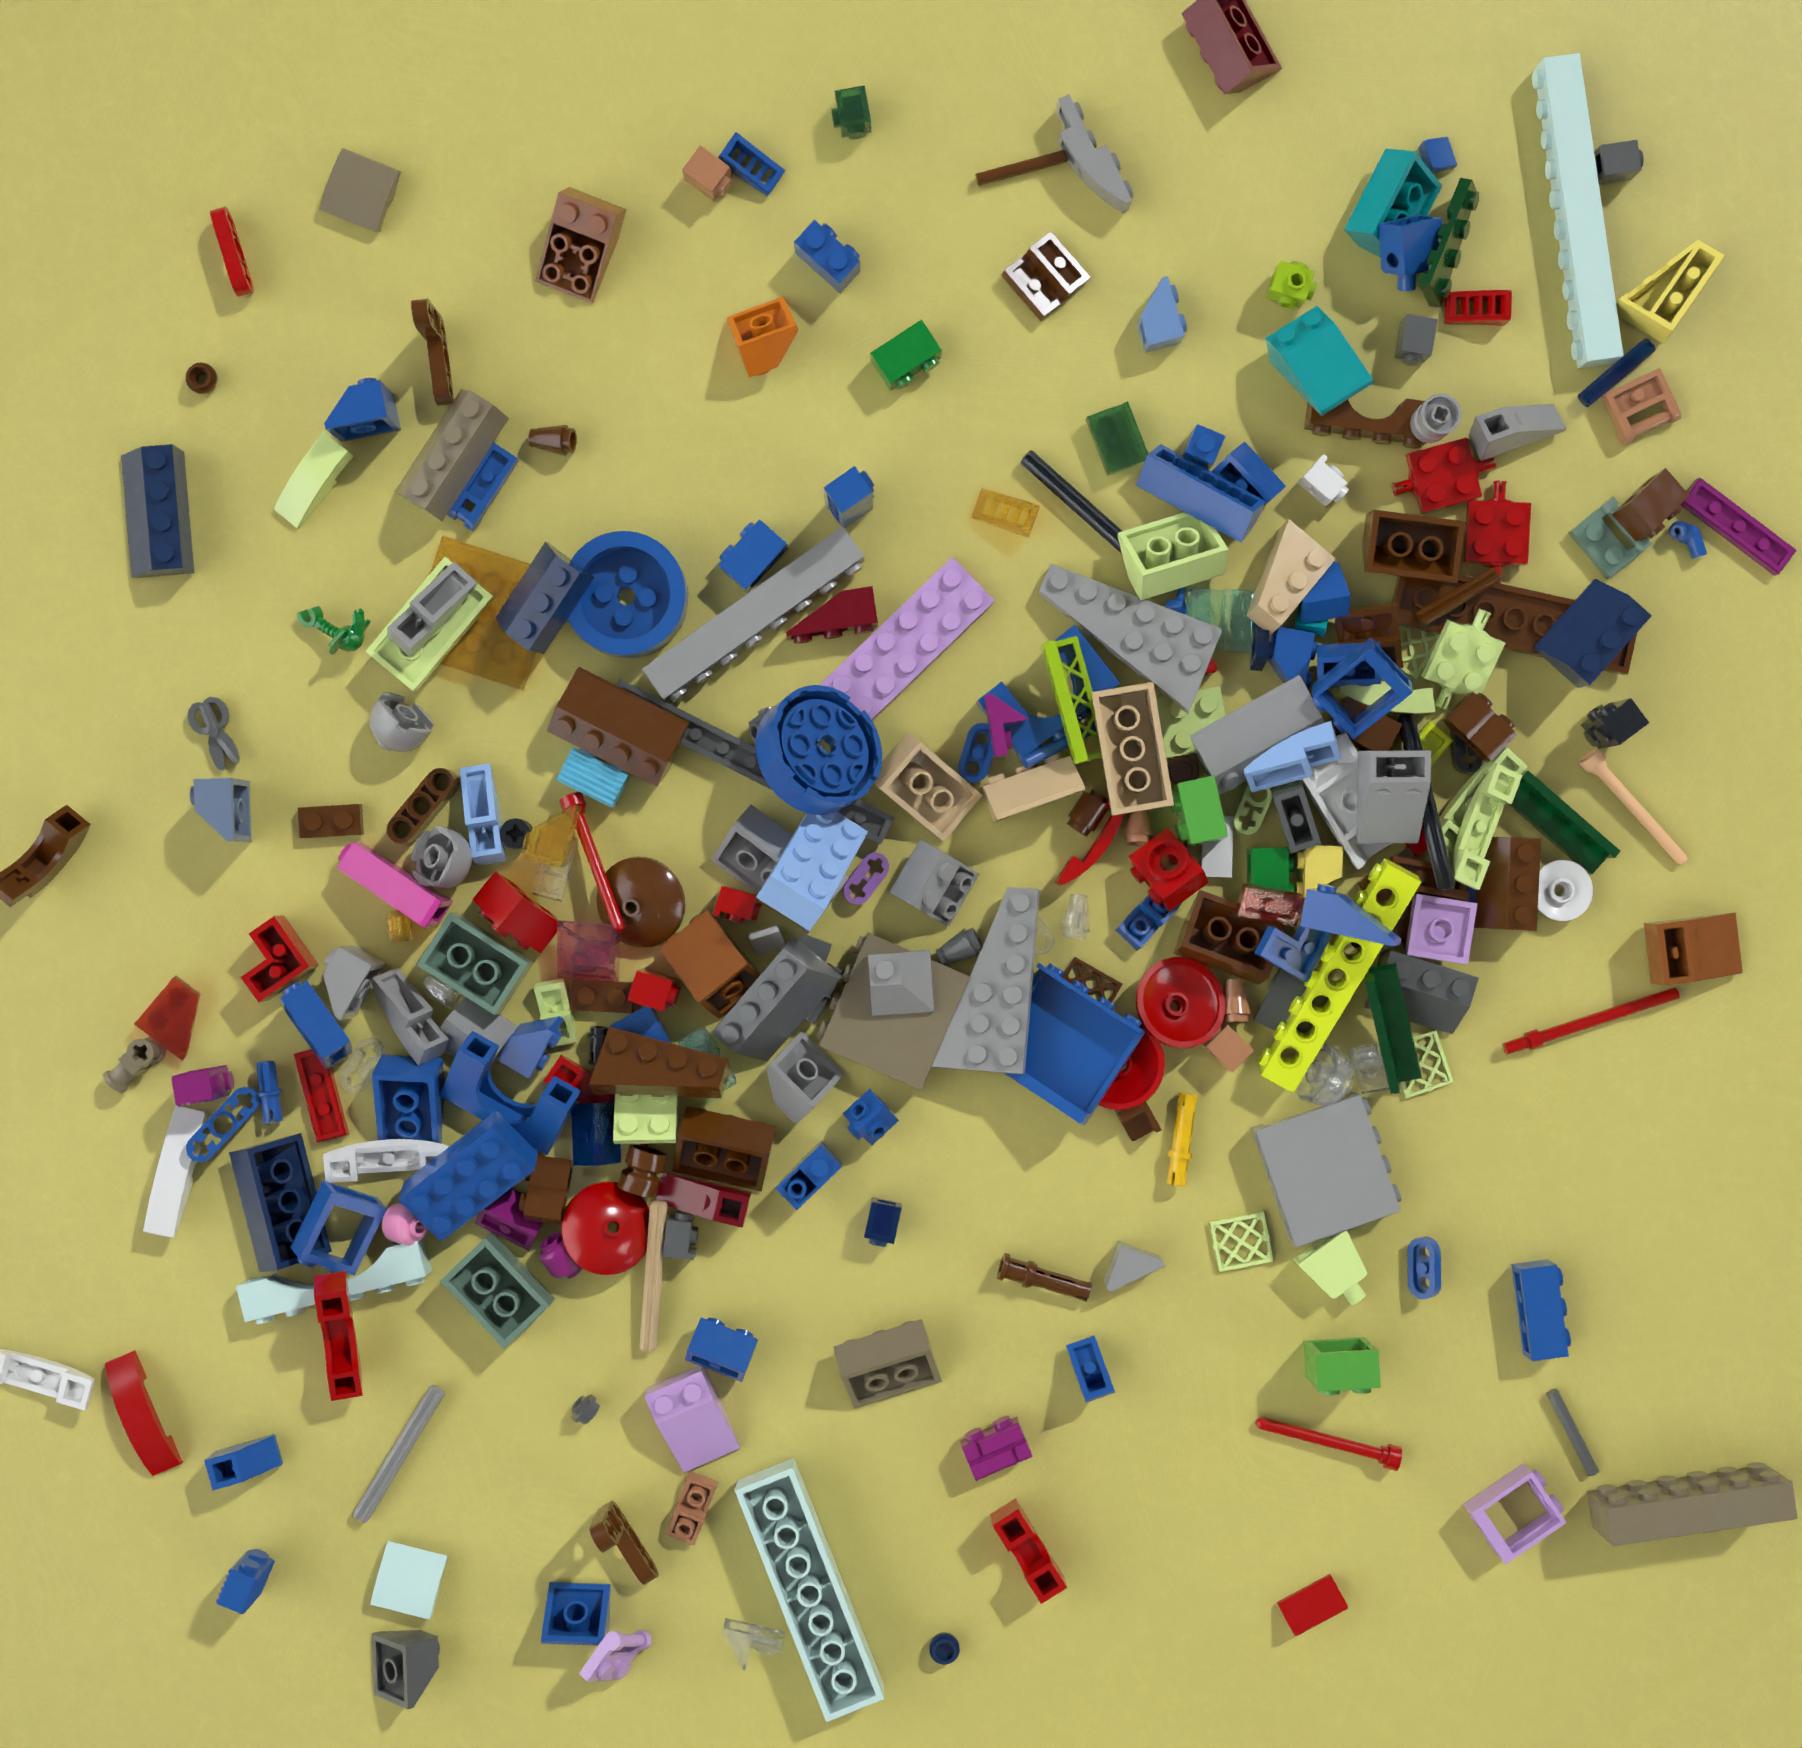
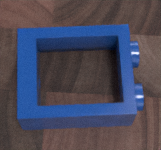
M1369 638L1312 685V701L1316 707L1322 712L1327 711L1334 718L1332 721L1336 728L1343 734L1347 732L1353 739L1413 693L1412 681L1372 638ZM1365 659L1391 689L1354 718L1331 694L1328 688Z
M308 981L303 984L296 982L283 991L284 996L280 1000L285 1013L326 1070L353 1053L351 1041Z
M323 1180L290 1248L298 1257L297 1261L305 1266L313 1268L315 1265H320L331 1273L346 1271L347 1274L355 1276L387 1208L375 1196ZM333 1205L364 1214L344 1258L313 1249Z

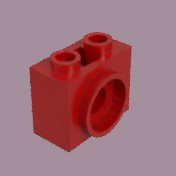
M1169 828L1163 830L1128 856L1133 866L1129 869L1133 877L1139 884L1145 882L1150 888L1147 893L1157 906L1162 903L1169 912L1209 883L1202 867ZM1177 865L1175 869L1165 871L1168 866Z

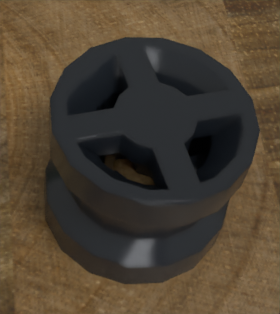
M518 818L509 819L501 826L500 838L503 844L509 848L524 849L532 843L534 829L526 820Z

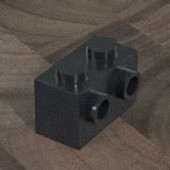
M1632 698L1610 702L1605 706L1601 704L1586 714L1589 719L1582 723L1581 726L1585 730L1584 736L1592 746L1602 749L1621 745L1649 724V721Z

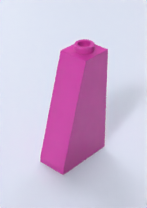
M353 842L351 845L347 844L338 857L341 861L337 866L339 870L424 928L438 927L453 903V900L436 889L419 884L412 874L361 842Z

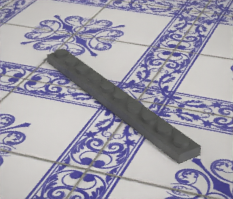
M621 679L619 680L618 687L689 722L681 742L682 745L771 789L760 770L754 746ZM859 799L838 811V813L868 831L865 836L866 838L880 845L895 818Z

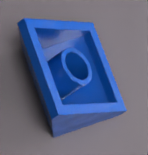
M549 1582L541 1644L598 1646L609 1632L611 1584Z

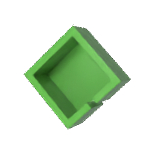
M1214 775L1177 783L1171 789L1174 805L1170 806L1172 813L1177 812L1179 822L1175 825L1176 836L1180 842H1184L1186 848L1220 841L1228 837Z
M1365 1337L1304 1341L1306 1378L1318 1392L1329 1396L1339 1395L1340 1390H1352L1353 1393L1366 1394L1370 1393L1372 1388H1381L1379 1350Z

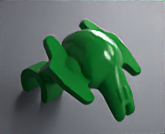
M320 606L297 613L298 621L302 626L307 628L314 626L322 633L333 638L328 644L330 646L329 653L332 655L338 649L350 652L360 648L365 638L364 632L371 622L369 619L365 621L364 611L361 608L358 611H354L351 625L343 626L340 629L323 618Z

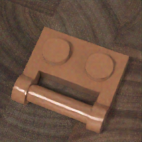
M1660 368L1601 396L1617 429V437L1623 445L1634 442L1635 437L1666 422L1673 423L1681 419V411ZM1661 402L1663 411L1630 426L1627 420L1628 417Z

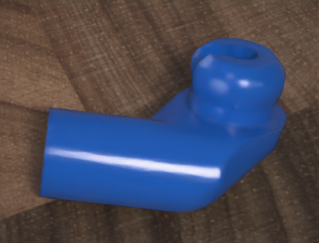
M1684 521L1672 523L1669 528V535L1674 540L1688 545L1692 559L1707 554L1698 527Z

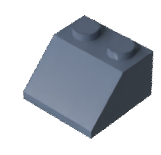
M235 778L193 779L194 786L190 788V801L194 805V811L226 841L252 842L250 781Z

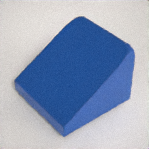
M1448 137L1428 139L1423 141L1418 147L1422 161L1433 174L1457 167Z

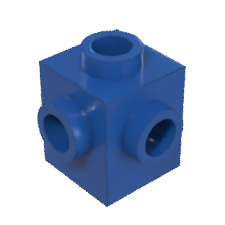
M871 1089L864 1093L843 1113L850 1122L847 1129L858 1141L863 1137L871 1145L882 1138L899 1121L888 1106Z

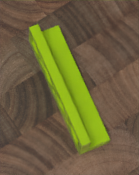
M1074 636L1059 641L1052 640L1041 645L1042 653L1074 765L1102 758L1101 751L1087 755L1083 741L1087 732L1098 739L1099 737L1091 696L1093 691L1078 637ZM1072 644L1075 659L1069 667L1061 662L1058 648ZM1076 662L1078 664L1080 673L1073 669ZM1070 673L1082 679L1084 687L1078 697L1069 691L1067 678ZM1084 693H1086L1088 702L1081 699ZM1078 703L1090 708L1092 717L1087 726L1082 725L1077 720L1075 709ZM1093 721H1094V725H1095L1096 732L1090 729V727H1091Z

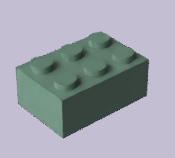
M451 912L416 965L493 1015L502 1013L534 961L458 912Z
M492 1232L440 1280L503 1348L507 1347L555 1299Z

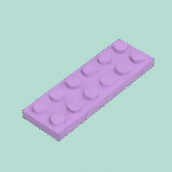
M952 557L834 670L821 685L835 688L850 696L849 701L861 712L865 710L871 720H873L982 615L995 600Z

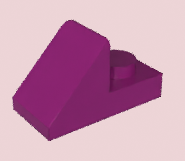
M987 694L984 697L994 758L1005 757L1008 755V749L1013 748L1010 730L1004 731L1003 725L1026 722L1027 718L993 694Z

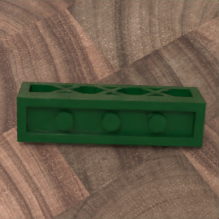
M1529 770L1521 774L1522 778L1513 802L1508 805L1572 861L1583 867L1589 875H1593L1606 858H1615L1621 852Z
M1397 963L1370 967L1365 975V986L1390 1093L1397 1094L1400 1093V1082L1422 1079V1073Z

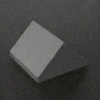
M465 997L445 1019L440 1029L449 1039L445 1051L455 1057L457 1050L471 1031L499 1045L491 1065L492 1067L500 1056L508 1038L518 1026L503 1015H493Z

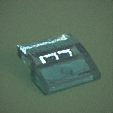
M1187 589V616L1223 629L1214 652H1252L1253 621L1247 617V613L1253 599V591L1237 589Z

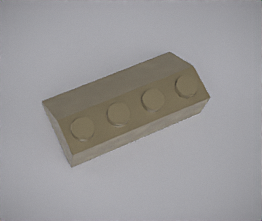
M461 389L395 492L440 521H443L509 418L492 403L470 390Z

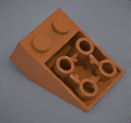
M572 187L558 192L535 281L587 302L594 303L619 239L627 209Z
M1736 913L1644 923L1651 984L1672 985L1743 973Z

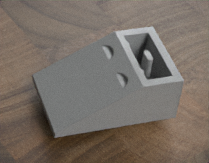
M1358 751L1357 844L1419 842L1431 783V751Z

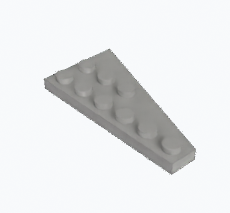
M1050 564L1040 587L1039 595L1066 617H1070L1083 627V631L1088 635L1094 636L1104 644L1108 651L1139 676L1153 682L1159 692L1165 697H1170L1180 705V709L1189 714L1223 629L1148 600H1140L1135 595Z
M1007 888L932 1067L1025 1075L1040 898L1039 889Z

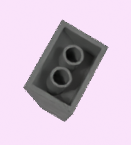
M1382 949L1377 966L1397 963L1410 1022L1453 1034L1470 1008L1479 977L1398 952ZM1367 996V1000L1364 1007L1371 1009L1369 999Z

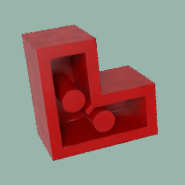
M494 871L472 899L481 908L478 913L493 924L491 927L505 938L509 934L514 937L512 940L526 951L531 947L537 952L542 953L564 925L551 911L529 898L514 882L497 871Z
M284 915L273 916L249 933L266 960L241 976V979L259 1003L271 1000L317 968L319 964Z

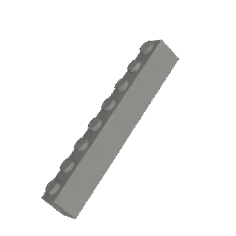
M842 526L642 668L643 672L663 700L666 702L670 699L673 702L679 700L688 693L686 687L695 681L701 684L713 675L711 670L720 663L724 667L738 657L736 653L745 645L748 649L755 646L763 639L762 633L769 628L775 631L788 621L786 616L795 610L800 613L813 604L811 599L820 592L823 596L831 592L838 586L836 581L846 574L849 578L863 568L861 563L864 562V555Z

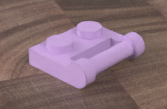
M638 1630L634 1634H622L620 1631L608 1632L579 1674L587 1682L622 1679L630 1671L631 1663L639 1651L650 1647L652 1642L651 1634L645 1630Z

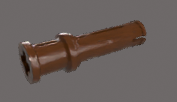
M1007 1253L1003 1254L997 1273V1279L1001 1281L1005 1278L1021 1283L1024 1288L1036 1286L1085 1302L1089 1298L1092 1287L1091 1282L1037 1267L1034 1261L1029 1260L1026 1263L1010 1258V1254Z

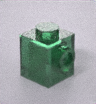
M865 85L834 91L836 108L831 109L834 128L840 127L841 137L860 139L865 137L866 133H871V116Z

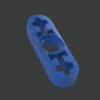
M249 1087L235 1090L188 1140L186 1152L189 1158L195 1162L209 1160L257 1109L259 1105L257 1092ZM241 1093L245 1096L250 1093L253 1096L250 1100L253 1105L250 1109L243 1107L238 1112V1114L243 1115L240 1121H237L231 1112L224 1110L228 1104L234 1109L239 1103V1100L236 1098L238 1094ZM220 1115H226L232 1120L231 1130L224 1134L216 1132L213 1127L214 1120ZM208 1127L211 1134L220 1138L221 1141L215 1145L212 1140L206 1147L209 1150L206 1156L201 1153L195 1156L192 1153L195 1149L192 1144L196 1140L200 1143L204 1141L207 1135L202 1132Z

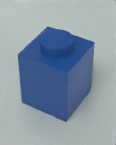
M1197 424L1191 432L1182 456L1209 470L1216 460L1225 435Z

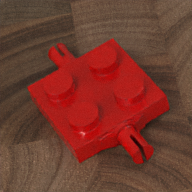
M1466 437L1406 454L1409 467L1408 480L1392 483L1391 487L1396 489L1393 491L1394 496L1412 491L1417 499L1420 513L1423 514L1482 497L1478 481L1479 472L1495 469L1496 463L1487 464L1493 462L1494 457L1483 461H1475Z
M1500 480L1493 481V499L1487 501L1469 500L1467 502L1464 563H1477L1489 567V569L1495 568L1501 578V568L1508 565L1526 566L1528 564L1531 503L1513 502L1505 499L1507 481L1502 480L1500 482Z

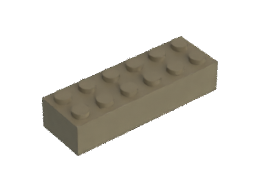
M1761 1462L1750 1463L1747 1465V1468L1742 1469L1721 1467L1717 1469V1472L1708 1474L1702 1471H1693L1687 1473V1477L1680 1478L1660 1476L1657 1478V1481L1653 1482L1632 1480L1627 1482L1626 1486L1619 1487L1605 1484L1598 1486L1597 1490L1587 1491L1592 1528L1612 1546L1798 1519L1793 1482Z

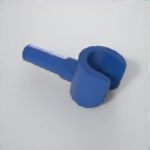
M1186 587L1178 589L1176 599L1166 601V608L1182 614L1187 613L1185 602Z

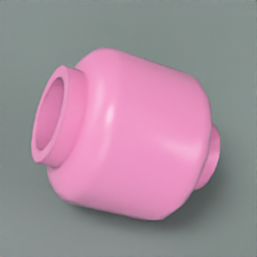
M402 1203L393 1204L388 1208L382 1219L384 1236L389 1241L411 1246L416 1240L420 1242L428 1230Z

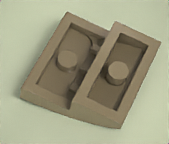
M342 148L328 179L320 210L374 232H381L388 202H392L394 199L401 171Z

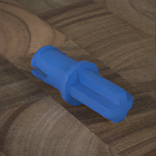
M271 1060L257 1063V1074L260 1091L257 1092V1096H260L262 1122L271 1123V1110L273 1112V1121H282L283 1116L279 1096L282 1093V1089L278 1088L276 1063Z

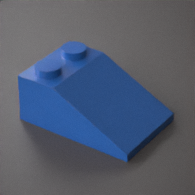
M381 1055L372 1073L378 1140L413 1139L442 1144L444 1098L439 1095L444 1085L443 1058H434L418 1066L411 1056Z

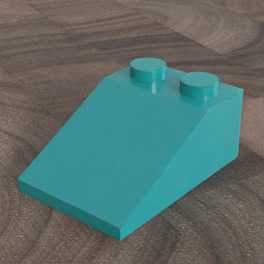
M1318 306L1265 338L1270 363L1321 416L1374 383L1373 378L1337 325Z

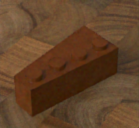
M609 1027L589 1085L594 1095L620 1094V1096H633V1094L652 1095V1097L678 1095L689 1098H722L731 1069L728 1058Z

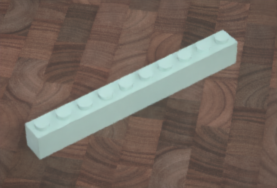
M1580 53L1546 57L1534 69L1532 85L1534 89H1537L1538 93L1536 113L1538 119L1542 121L1541 146L1543 149H1546L1547 156L1545 175L1548 180L1550 179L1552 191L1549 195V203L1551 209L1555 211L1554 236L1556 240H1559L1560 246L1558 265L1564 273L1565 281L1562 285V293L1564 299L1568 301L1567 326L1569 330H1572L1573 336L1571 355L1573 360H1576L1577 369L1614 364L1624 355Z

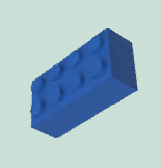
M496 1110L404 1181L398 1200L440 1241H443L535 1170L538 1152Z

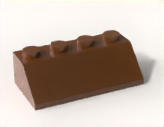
M578 667L555 708L547 731L658 787L672 766L689 722Z

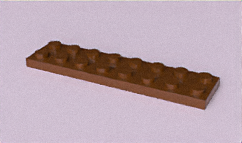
M1459 574L1458 583L1454 584L1397 576L1392 603L1397 602L1399 626L1440 635L1447 619L1460 625H1472L1480 608L1491 613L1483 630L1489 636L1505 642L1503 649L1539 657L1542 656L1533 649L1534 645L1575 601L1569 598L1497 583L1430 624L1422 626L1416 618L1417 611L1474 577ZM1637 633L1603 671L1620 675H1627L1629 673Z

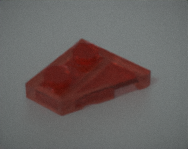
M175 975L134 1025L183 1061L188 1055L201 994Z

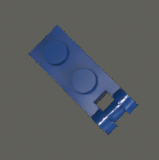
M493 443L447 515L454 520L458 518L465 523L464 526L475 531L487 509L519 462V459ZM468 500L476 505L472 512L464 508Z

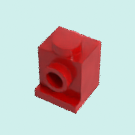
M721 886L713 915L721 917L722 912L727 913L726 919L742 924L744 919L757 921L762 904L757 903V895Z

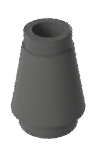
M973 927L968 930L964 928L937 949L936 953L941 963L946 966L949 963L978 956V952L981 951L983 944Z

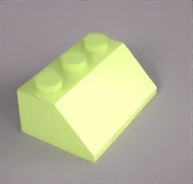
M1186 512L1118 533L1128 579L1140 600L1218 577L1226 572L1228 548L1218 531Z

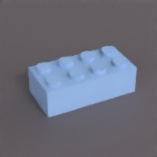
M838 812L828 815L806 813L756 898L810 931L827 908L868 831Z

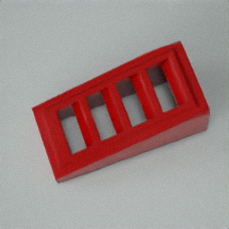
M1512 290L1450 292L1448 298H1445L1444 324L1505 326L1511 320ZM1456 300H1461V315H1456ZM1469 301H1474L1473 315H1469ZM1482 301H1487L1486 314H1482ZM1495 302H1499L1498 314H1495Z

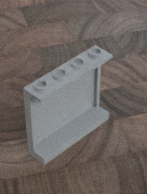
M1351 1092L1349 1097L1266 1126L1259 1124L1251 1127L1290 1243L1296 1248L1401 1211L1398 1202L1402 1200L1396 1184H1391L1388 1173L1391 1172L1390 1163L1386 1155H1381L1378 1144L1381 1143L1380 1134L1376 1126L1371 1127L1368 1115L1371 1114L1370 1105L1365 1097L1361 1098V1095Z

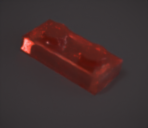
M1243 883L1235 912L1237 916L1297 927L1305 897L1300 893Z

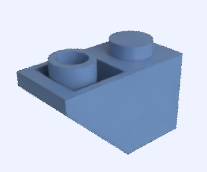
M1168 276L1160 280L1137 323L1145 353L1179 344L1185 336L1184 333L1187 332L1185 317L1183 314L1178 313L1176 303L1179 302L1177 289L1174 284L1170 285Z

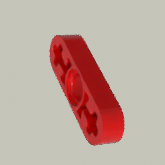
M225 206L211 210V221L235 294L241 297L254 293L253 283L240 240L228 208Z

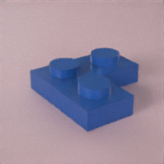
M1299 925L1292 938L1275 927L1268 926L1254 953L1297 979L1308 982L1333 933Z

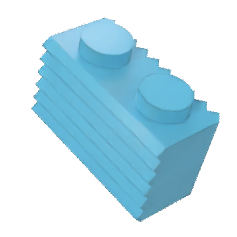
M572 747L556 780L611 808H615L631 776L624 773L625 770L609 762L606 764L598 760L597 756L583 749L578 750Z

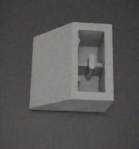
M920 839L889 893L949 927L979 874Z

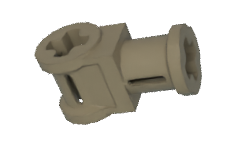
M157 1037L132 1041L127 1047V1051L118 1059L120 1063L111 1071L107 1070L103 1074L105 1082L113 1090L124 1093L128 1089L127 1085L138 1074L145 1073L153 1064L162 1061L166 1053L165 1044Z

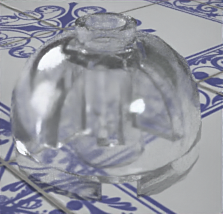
M1324 1043L1296 1088V1095L1301 1100L1318 1106H1329L1338 1103L1350 1092L1353 1086V1067L1350 1060L1337 1048Z

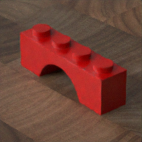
M346 1271L315 1275L314 1300L318 1323L321 1325L330 1399L331 1401L363 1396L362 1370Z

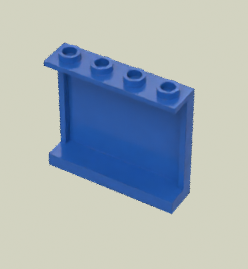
M1038 963L1036 967L1039 970L1034 976L1032 983L1025 1075L1005 1074L1081 1125H1086L1146 1032L1139 1028L1142 1024L1141 1021L1127 1012L1124 1017L1113 1011L1116 1005L1104 997L1100 996L1096 1000L1089 996L1090 988L1075 979L1071 984L1063 979L1062 976L1065 972L1053 964L1049 963L1045 967Z

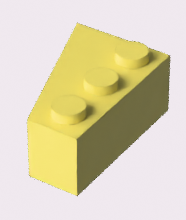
M1700 240L1695 241L1667 262L1664 267L1643 280L1639 286L1622 296L1616 303L1618 317L1664 344L1725 255Z

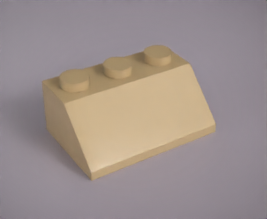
M1059 753L1045 759V765L1034 768L1031 766L1025 768L1022 766L1015 769L1017 775L1005 778L1002 773L986 779L988 785L983 786L982 791L993 822L1085 790L1084 783L1071 756L1063 758L1062 754Z

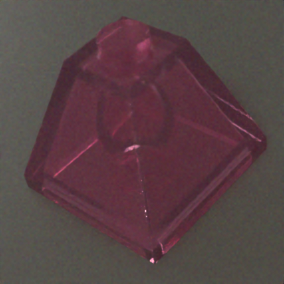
M558 920L557 977L618 982L620 932L614 931L611 924Z

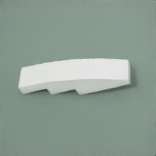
M175 1105L156 1169L143 1232L175 1239L194 1182L192 1174L196 1162L187 1155L186 1145L188 1140L206 1122L208 1117L206 1112ZM196 1140L192 1144L195 1148L192 1153L198 1156L201 1146Z

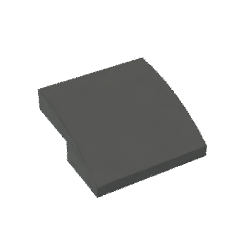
M1279 968L1268 986L1265 998L1254 1015V1021L1274 1031L1280 1022L1286 1023L1291 1014L1289 1008L1296 996L1301 997L1307 988L1304 986L1305 982ZM1319 995L1313 999L1312 1004L1318 1007L1323 1006L1327 1003L1328 997ZM1304 1021L1298 1024L1296 1029L1299 1032H1307L1312 1028L1313 1024Z

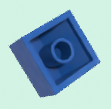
M376 378L360 379L357 381V385L348 386L324 422L325 429L340 442L401 430L394 394Z

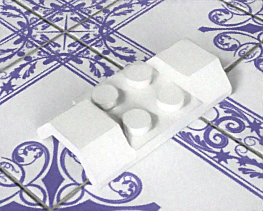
M1342 733L1336 736L1341 759L1312 766L1313 776L1301 780L1337 842L1343 846L1349 859L1358 870L1364 866L1368 858L1393 843L1357 844L1358 752L1348 735Z

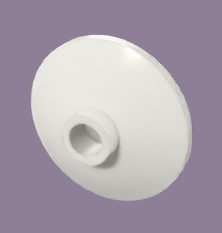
M1556 860L1544 865L1540 869L1538 910L1544 916L1556 921H1569L1579 917L1587 910L1593 897V884L1589 874L1583 867L1572 861ZM1557 885L1563 888V893L1560 896L1554 893V888Z

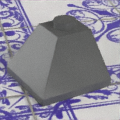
M423 1630L380 1631L372 1633L374 1695L406 1709L414 1708L439 1668L438 1655L440 1653L438 1636Z

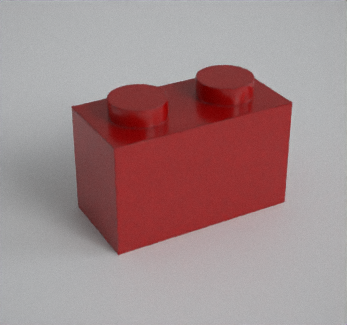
M642 968L636 971L627 1000L663 1012L670 1006L676 1005L681 987L676 986L677 978Z

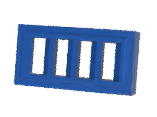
M737 132L734 133L718 156L721 161L730 166L731 173L766 196L770 194L785 172L781 166ZM737 147L741 150V153L734 161L730 156ZM746 155H749L752 159L746 168H743L740 164ZM758 161L762 166L754 176L750 172ZM767 169H770L773 173L764 184L760 179Z

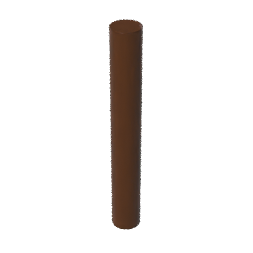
M1064 150L976 173V182L978 186L1062 164L1067 162Z

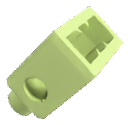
M1346 1230L1318 1240L1293 1258L1294 1262L1332 1299L1337 1298L1343 1293L1348 1302L1354 1305L1366 1296L1358 1282L1365 1278L1368 1273Z

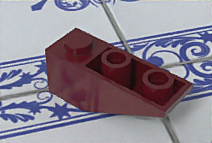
M873 586L839 592L786 632L787 639H794V644L811 642L812 636L824 635L825 639L842 637V632L854 630L856 635L873 632L872 627L878 626Z
M662 1172L656 1201H665L668 1207L711 1221L743 1228L752 1192Z

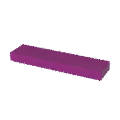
M1697 478L1687 490L1690 496L1681 506L1772 575H1779L1797 551L1702 478Z

